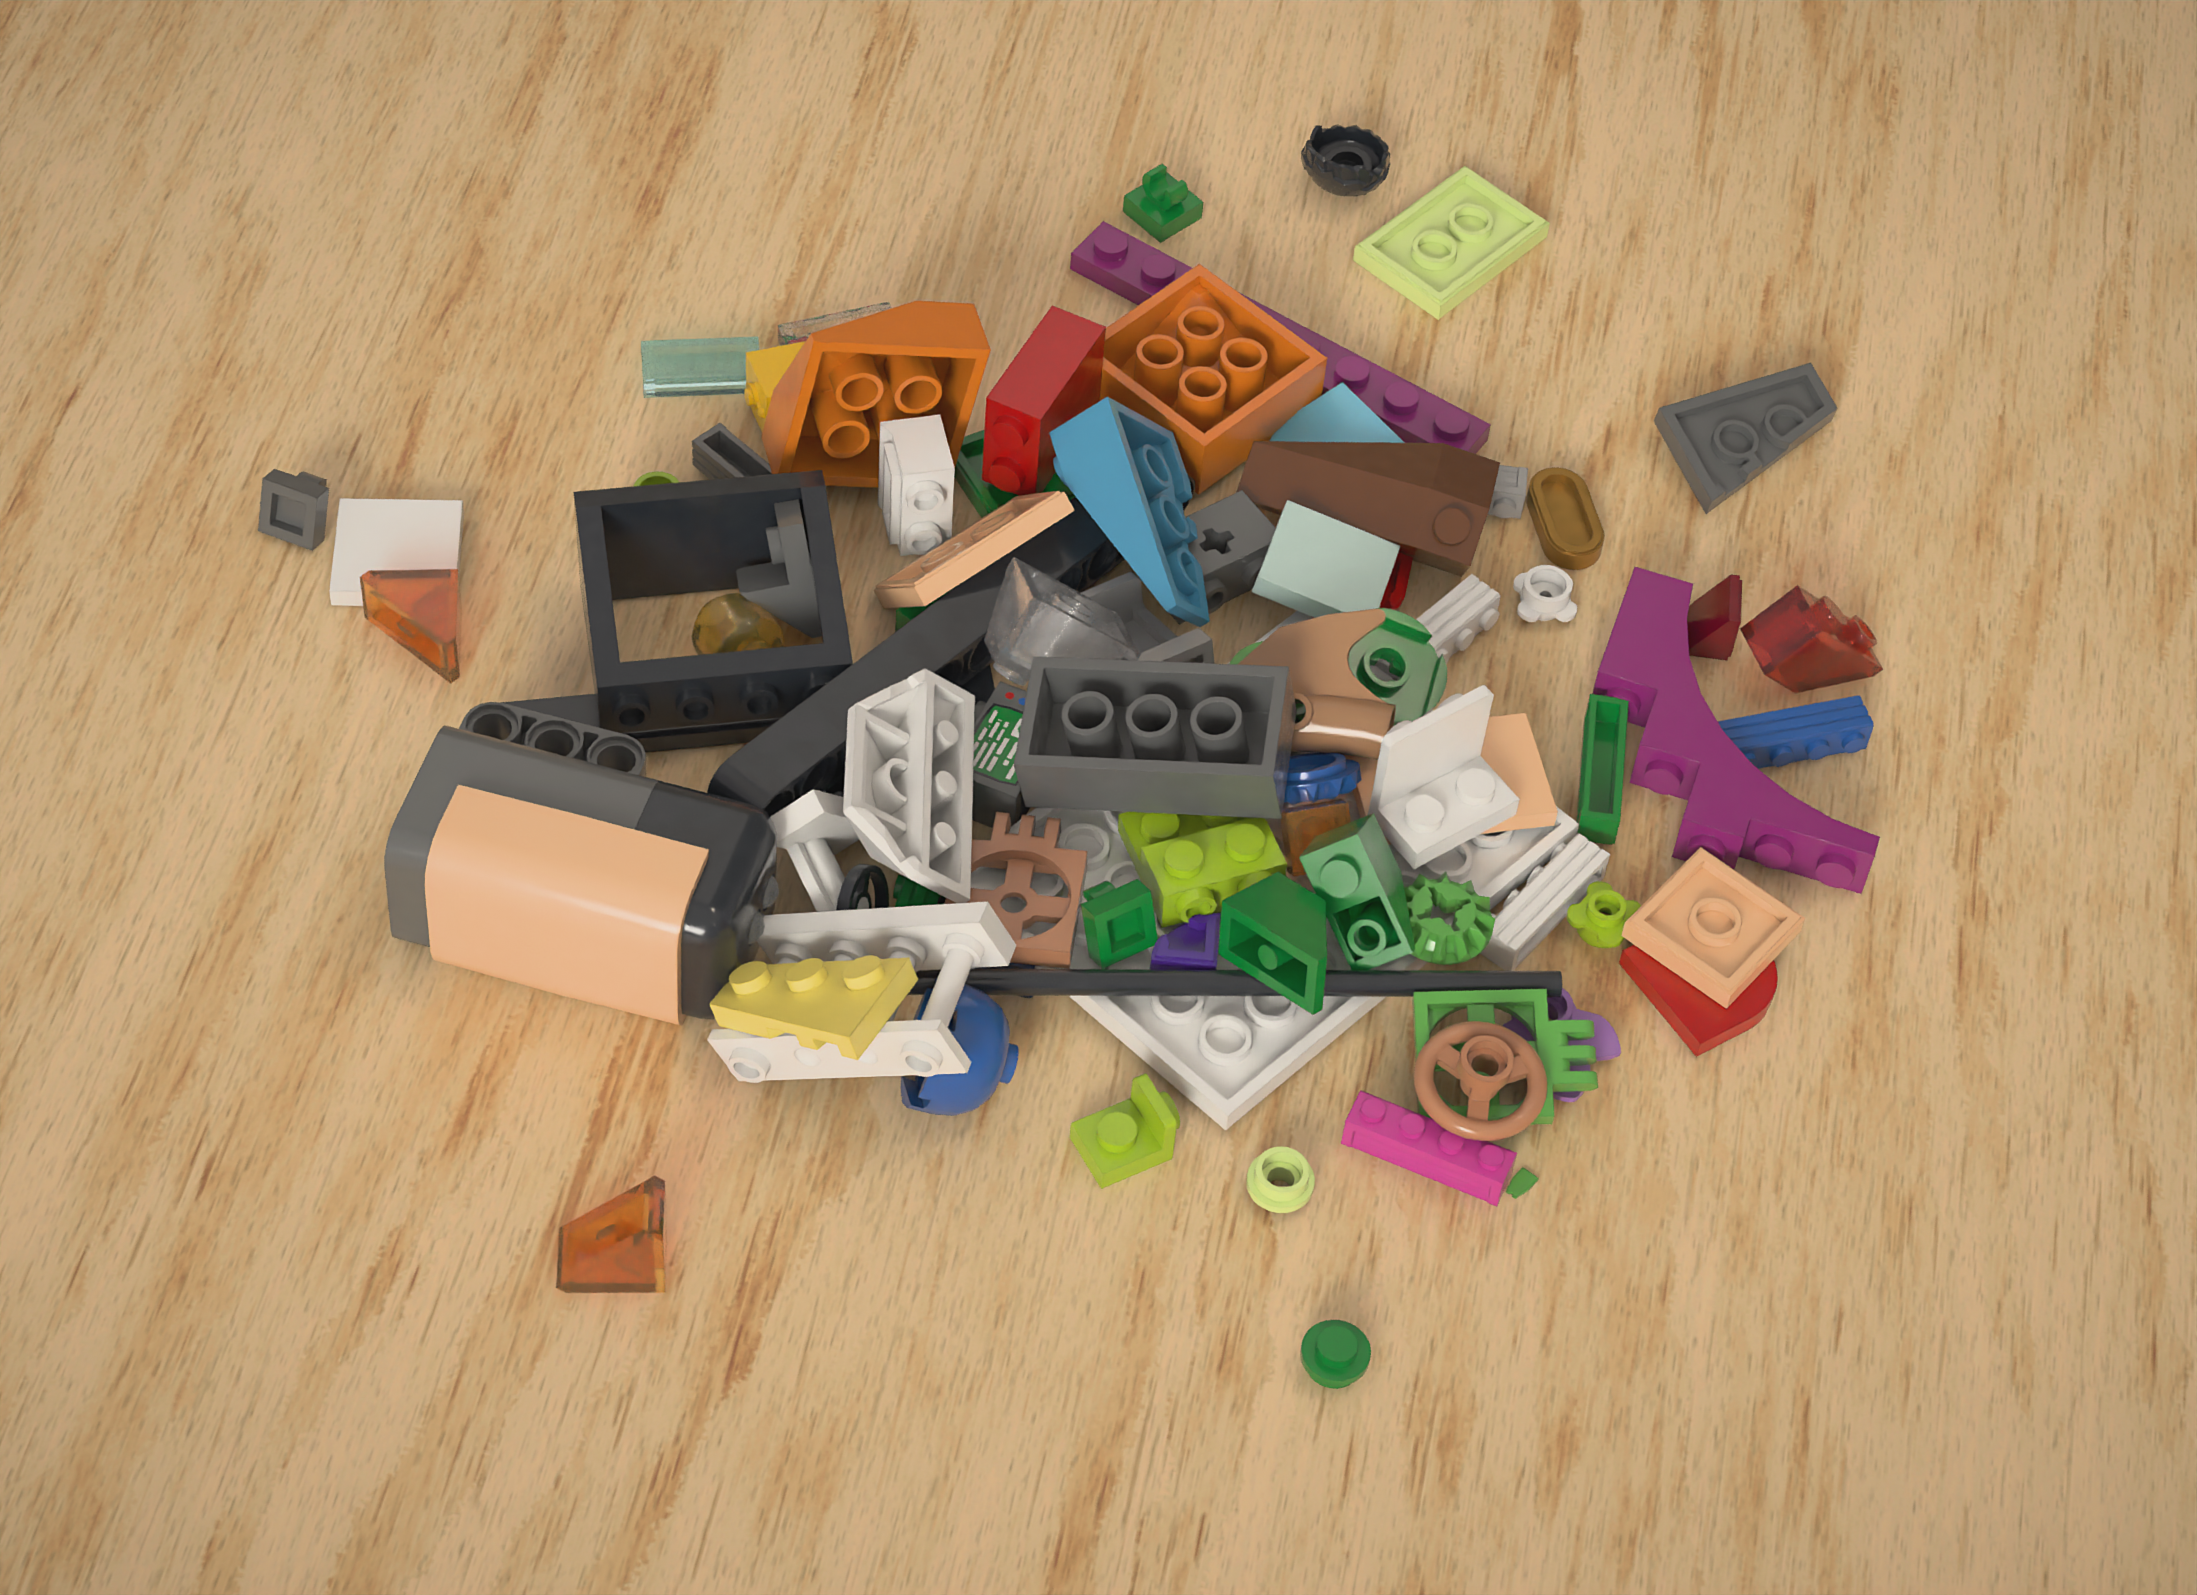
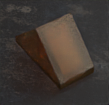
M458 569L369 570L360 576L365 618L450 684L460 677L462 603Z
M653 1176L559 1228L557 1289L565 1293H666L667 1212L665 1181L663 1179Z

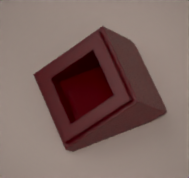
M1729 575L1689 606L1687 615L1689 656L1725 661L1728 660V657H1731L1741 624L1742 580H1740V575Z

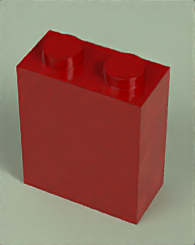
M1053 305L1050 307L986 397L982 465L983 481L995 485L1005 492H1011L1019 496L1042 493L1056 472L1053 464L1056 453L1049 432L1100 401L1106 326Z

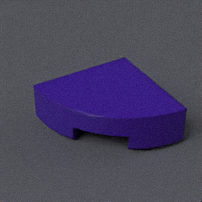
M1220 913L1193 915L1189 918L1188 923L1178 926L1168 934L1162 935L1154 945L1150 969L1216 970Z

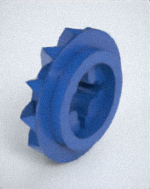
M1319 752L1291 756L1284 802H1289L1292 805L1300 802L1315 803L1318 800L1335 799L1339 794L1350 793L1362 780L1360 764L1354 760L1346 759L1344 755L1339 753Z

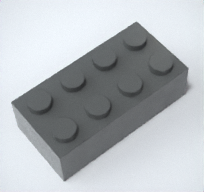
M1033 656L1014 760V768L1025 806L1282 819L1297 710L1289 667Z

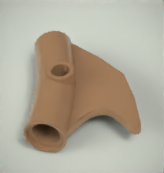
M1369 609L1327 614L1282 626L1238 663V665L1289 667L1295 704H1304L1306 708L1303 720L1294 725L1291 752L1339 753L1379 759L1382 739L1394 726L1396 705L1384 702L1354 677L1349 667L1348 658L1349 652L1356 643L1385 622L1386 614L1383 610Z

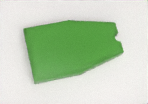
M1522 1167L1512 1178L1506 1193L1511 1194L1516 1199L1529 1191L1539 1178Z

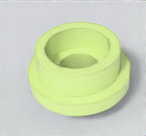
M1282 1146L1270 1148L1255 1158L1248 1169L1246 1179L1247 1190L1253 1201L1260 1207L1275 1213H1289L1302 1208L1310 1200L1315 1185L1314 1173L1306 1158L1295 1149ZM1274 1180H1282L1287 1182L1290 1186L1279 1187L1271 1184L1270 1182Z

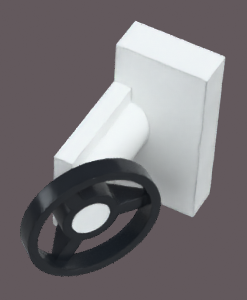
M813 789L770 817L777 832V847L787 849L817 912L872 909L871 897L868 893L870 878L874 887V908H887L889 906L888 883L881 868L876 865L858 864L844 877L834 855L860 840L843 813L844 797Z

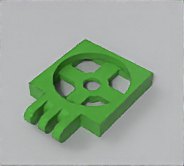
M1547 989L1413 993L1415 1062L1434 1028L1450 1014L1467 1008V1022L1481 1021L1495 1024V1008L1514 1016L1529 1030L1535 1041L1527 1042L1539 1055L1547 1076V1096L1540 1114L1530 1125L1553 1123L1555 1117L1553 1092L1591 1091L1598 1088L1596 1072L1570 1071V1066H1586L1596 1063V1048L1594 1046L1569 1045V1041L1588 1040L1595 1037L1594 1022L1591 1020H1548ZM1466 1042L1457 1044L1453 1048L1461 1053L1462 1047ZM1436 1064L1434 1072L1446 1071ZM1477 1071V1072H1476V1073H1478V1074H1480V1075H1483V1076H1489L1488 1074H1486V1073H1484V1072H1480V1071ZM1498 1091L1490 1099L1488 1121L1510 1115L1520 1107L1524 1099L1518 1104L1500 1105ZM1440 1095L1441 1099L1452 1110L1466 1117L1467 1106H1454ZM1417 1097L1418 1113L1431 1118Z

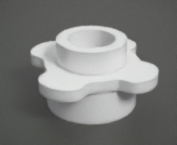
M1551 565L1536 566L1527 573L1517 575L1514 579L1513 588L1520 594L1521 602L1517 608L1518 615L1528 622H1536L1538 620L1549 621L1555 618L1561 622L1571 621L1577 613V605L1570 598L1573 587L1572 579L1565 571Z

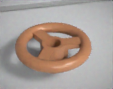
M1468 1021L1445 1027L1425 1043L1415 1062L1414 1085L1417 1097L1424 1110L1441 1127L1467 1139L1494 1141L1516 1135L1526 1129L1537 1118L1546 1100L1547 1076L1539 1055L1520 1035L1497 1024ZM1466 1042L1462 1047L1461 1053L1453 1048L1457 1044ZM1436 1064L1460 1080L1461 1089L1468 1096L1466 1117L1452 1110L1438 1094L1434 1083ZM1477 1071L1484 1072V1073L1488 1074L1489 1076H1483V1075H1480V1074H1478V1073H1476V1072H1477ZM1527 1078V1093L1520 1107L1506 1117L1488 1121L1490 1099L1498 1093L1499 1089L1508 1083Z

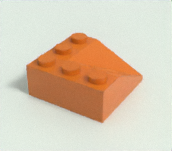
M1198 264L1106 328L1100 401L1109 397L1173 432L1186 473L1195 480L1194 492L1199 495L1248 459L1253 441H1270L1272 435L1300 409L1322 396L1327 357L1208 269Z
M913 301L811 333L776 385L771 397L761 438L772 474L822 470L825 486L878 488L880 422L932 415L941 416L955 468L991 351L975 305L973 303Z

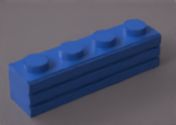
M1860 695L1718 721L1725 734L1758 769L1771 766L1782 767L1789 763L1808 759L1819 760L1825 756L1858 752L1861 749L1867 748L1874 727V723L1868 715Z

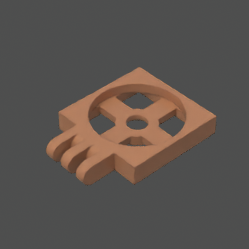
M996 812L991 841L972 839L971 873L979 867L1007 869L1003 885L998 886L994 890L971 888L970 900L966 903L988 901L1016 944L1010 963L1070 969L1087 873V851L1058 848L1061 818L1048 817L1044 827V837L1034 836L1036 816L1022 815L1018 834L1009 833L1011 829L1010 813ZM1033 873L1059 875L1068 887V898L1037 895L1035 890L1031 888ZM1019 897L1026 902V907L1020 912L1010 913L1001 907V903L1006 898ZM946 898L945 904H955V903H956V902H954V901H952V900ZM1035 922L1056 924L1042 934L1022 939L1023 930L1031 927Z

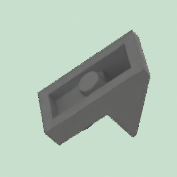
M799 500L775 503L774 508L778 526L766 528L772 562L737 569L739 592L747 600L809 637H821L813 574Z

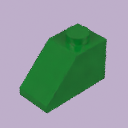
M1276 872L1222 900L1218 955L1312 1015L1320 1012L1323 1009L1327 966L1326 900L1280 872Z

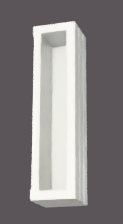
M1471 574L1416 620L1423 624L1432 635L1429 643L1434 647L1438 658L1443 654L1447 664L1449 658L1454 653L1468 648L1478 633L1483 629L1487 631L1492 628L1499 618L1498 606L1501 596L1500 593L1493 588L1491 589L1486 583L1479 581V578ZM1379 659L1375 666L1397 681V676L1389 672V662Z
M1577 834L1568 844L1561 842L1553 851L1550 862L1544 868L1540 865L1537 866L1530 874L1526 886L1521 891L1515 889L1510 893L1503 904V910L1497 916L1493 913L1491 914L1495 918L1493 933L1488 945L1480 954L1503 970L1514 971L1566 917L1569 906L1578 904L1587 895L1588 885L1601 881L1604 878L1610 854L1600 849L1593 842H1589L1581 834Z

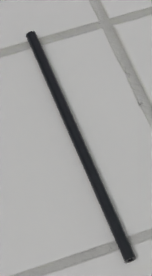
M941 969L915 972L918 981L907 995H924L927 988L933 989L936 983L935 979L939 976ZM970 969L965 982L984 991L987 995L1282 996L1243 970ZM1326 970L1324 996L1413 997L1414 992L1547 989V997H1561L1562 974L1561 971Z

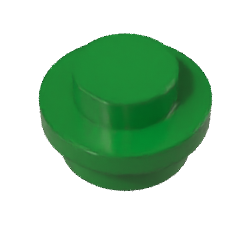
M1325 1320L1315 1324L1306 1332L1302 1340L1300 1357L1303 1367L1316 1383L1327 1388L1338 1389L1349 1386L1365 1374L1370 1363L1371 1347L1366 1335L1355 1325L1342 1320Z

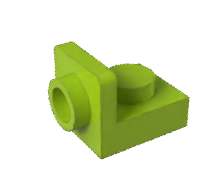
M1145 1073L1133 1078L1131 1097L1129 1099L1072 1122L1069 1138L1098 1185L1103 1189L1173 1158L1176 1129L1180 1128V1117L1170 1095L1165 1091L1159 1093L1149 1076Z

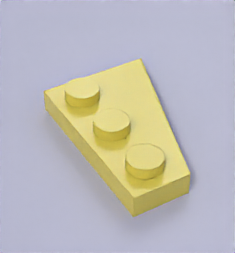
M868 955L855 960L824 962L818 958H809L797 963L766 964L763 961H752L739 966L730 974L729 982L723 986L709 1005L720 1027L769 1039L786 1032L796 1035L802 1047L818 1050L827 1042L837 1045L843 1057L859 1060L916 984L918 978L909 957L880 959L877 956Z

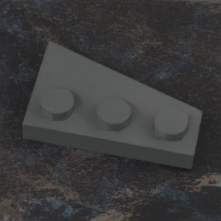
M1807 363L1660 407L1654 418V423L1705 514H1707L1830 423L1838 408L1812 363Z

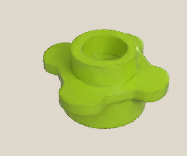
M1593 882L1587 887V896L1579 904L1569 906L1566 915L1567 921L1572 927L1577 929L1579 936L1589 945L1597 948L1617 947L1625 939L1621 936L1625 922L1641 905L1634 900H1625L1622 895L1613 891L1612 886L1606 882ZM1600 912H1605V913H1608V914H1610V915H1604V914H1602V913H1600Z

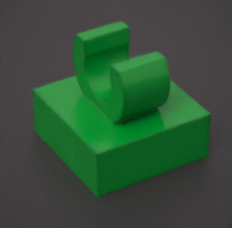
M1160 164L1143 175L1141 186L1124 195L1123 212L1161 243L1202 219L1204 202L1188 190L1186 182L1183 180L1177 181L1167 172V167L1164 164Z
M1133 880L1118 888H1115L1109 881H1104L1083 891V896L1087 902L1081 904L1088 954L1101 969L1155 945L1158 936L1151 890L1140 880Z

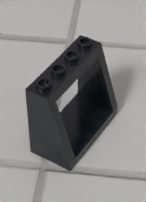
M822 470L573 492L580 588L599 728L618 733L782 718L853 664ZM799 500L811 562L823 643L620 662L612 600L739 588L736 574L737 569L772 562L766 528L778 526L774 504Z

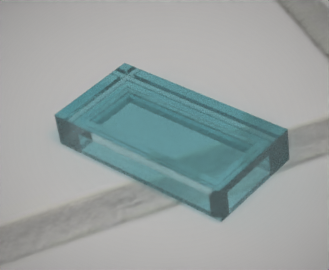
M758 337L641 341L644 398L744 394V389L746 388V352L759 350Z

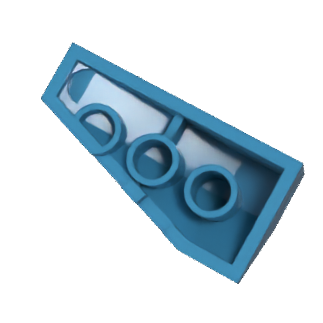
M1109 397L1104 398L1049 432L1056 453L1053 464L1057 475L1069 487L1167 612L1198 627L1210 622L1202 567L1188 547L1190 542L1198 538L1196 523L1189 517L1185 518L1182 503L1192 498L1191 486L1173 432Z

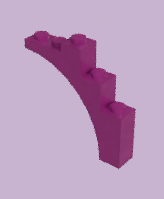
M1634 567L1598 669L1592 694L1627 700V722L1645 728L1629 783L1648 788L1658 794L1671 795L1688 800L1672 857L1687 861L1701 847L1734 870L1738 857L1760 863L1767 868L1784 870L1820 881L1830 887L1843 888L1862 894L1880 837L1832 819L1790 795L1746 758L1722 730L1702 696L1689 657L1687 615L1693 583Z

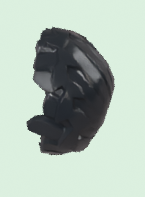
M1337 124L1331 128H1322V126L1316 125L1311 133L1310 140L1306 141L1301 151V162L1304 170H1307L1308 175L1323 190L1337 196H1360L1375 190L1386 179L1390 167V152H1388L1389 147L1386 142L1378 135H1375L1370 129H1361L1357 125L1343 127Z

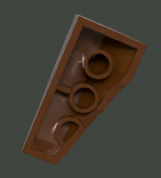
M1253 441L1236 493L1242 490L1258 508L1281 515L1287 500L1400 545L1398 552L1411 556L1413 561L1462 577L1471 566L1490 509L1500 462L1445 443Z

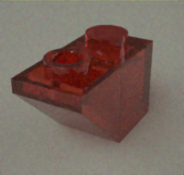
M1798 585L1740 628L1763 674L1794 693L1873 677L1883 670L1872 649L1877 645V639L1869 626L1857 615L1851 618L1845 616L1828 596L1824 595L1819 599Z

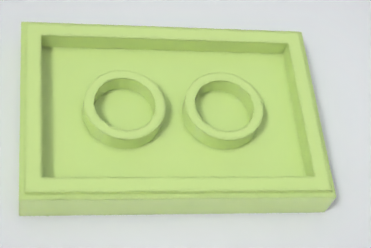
M1464 166L1356 245L1353 261L1439 320L1547 238L1550 223Z

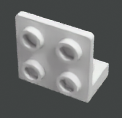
M1482 685L1465 695L1458 693L1448 697L1436 710L1413 722L1406 720L1396 724L1382 739L1368 815L1375 814L1384 836L1413 869L1516 815L1520 799L1480 756L1494 694L1486 685Z

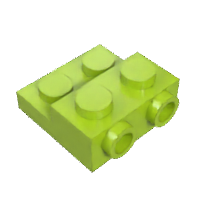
M1126 812L1118 815V832L1135 866L1140 881L1151 890L1154 912L1161 928L1183 922L1188 923L1189 918L1193 915L1220 913L1222 900L1276 872L1286 876L1287 862L1265 818Z

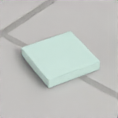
M1287 500L1252 592L1314 618L1327 614L1379 608L1400 545Z

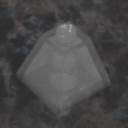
M1013 557L1006 569L984 639L992 659L995 661L993 667L998 673L1018 685L1025 686L1030 677L1033 656L1138 660L1141 654L1118 613Z

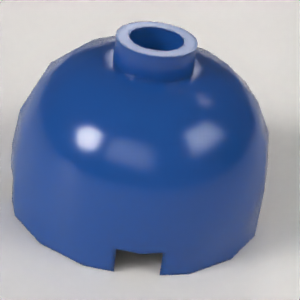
M965 983L948 1025V1029L971 1061L968 1073L935 1074L929 1077L916 1075L915 1081L901 1076L902 1103L906 1108L946 1116L971 1112L992 1097L999 1082L1008 1084L1011 1081L1017 1066L1019 1049L1017 1045L1009 1043V1023L1002 1008L984 991ZM927 988L914 1020L922 1019L933 991L932 988Z

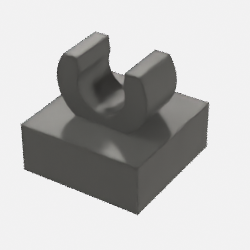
M273 469L262 478L258 531L313 551L325 538L329 488L326 487L327 479L304 471L294 476L278 469Z

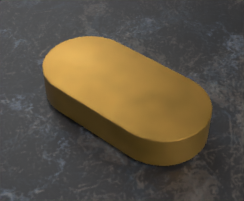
M1551 467L1540 470L1530 480L1526 504L1545 556L1553 564L1569 570H1581L1594 565L1600 558L1605 535L1585 481L1577 473L1565 468Z

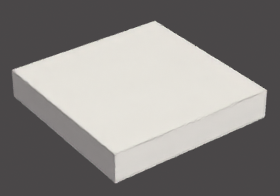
M340 498L329 590L331 605L456 607L464 521L463 500Z

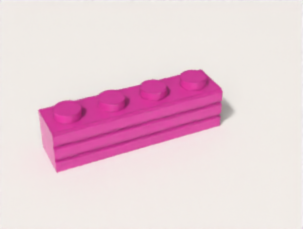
M1361 1090L1345 1120L1341 1144L1353 1147L1472 1195L1496 1207L1512 1175L1517 1156L1516 1152L1489 1141L1472 1140L1455 1135L1429 1117Z

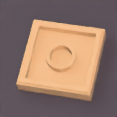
M1700 847L1625 922L1621 936L1727 1009L1801 932L1805 918Z

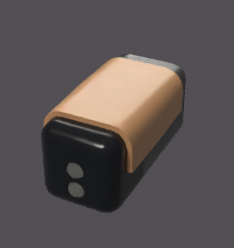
M499 702L482 703L470 709L459 729L444 725L439 730L394 820L384 856L390 929L393 938L430 947L432 959L554 994L681 1026L686 1015L700 1019H715L709 1004L723 986L729 982V976L736 968L754 961L760 947L757 941L763 935L765 928L763 918L765 915H773L775 902L779 895V886L776 881L777 832L773 821L766 811L752 804L646 777V754L644 748L635 738L626 734Z

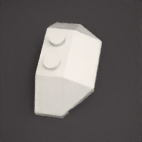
M923 669L906 680L891 685L848 709L843 813L872 859L956 903H966L970 900L975 695L933 672Z

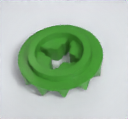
M1445 871L1438 879L1430 880L1419 874L1412 885L1404 887L1415 950L1411 953L1412 956L1433 964L1452 965L1471 960L1486 948L1493 933L1495 918L1492 917L1490 912V897L1479 896L1474 890L1472 880L1463 884L1453 882ZM1433 904L1435 907L1439 906L1440 910L1445 914L1455 912L1452 927L1450 924L1446 925L1441 917L1430 919Z

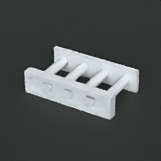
M988 901L765 915L757 933V942L773 964L797 963L809 958H818L823 962L845 961L874 955L880 959L909 957L915 972L941 969L922 1019L893 1021L898 1010L897 1008L859 1060L843 1057L837 1045L827 1042L818 1050L802 1047L796 1035L786 1032L769 1039L733 1029H712L708 1041L739 1082L759 1083L768 1080L904 1075L929 1077L935 1074L968 1073L971 1061L948 1029V1025L970 969L1009 966L1016 944Z

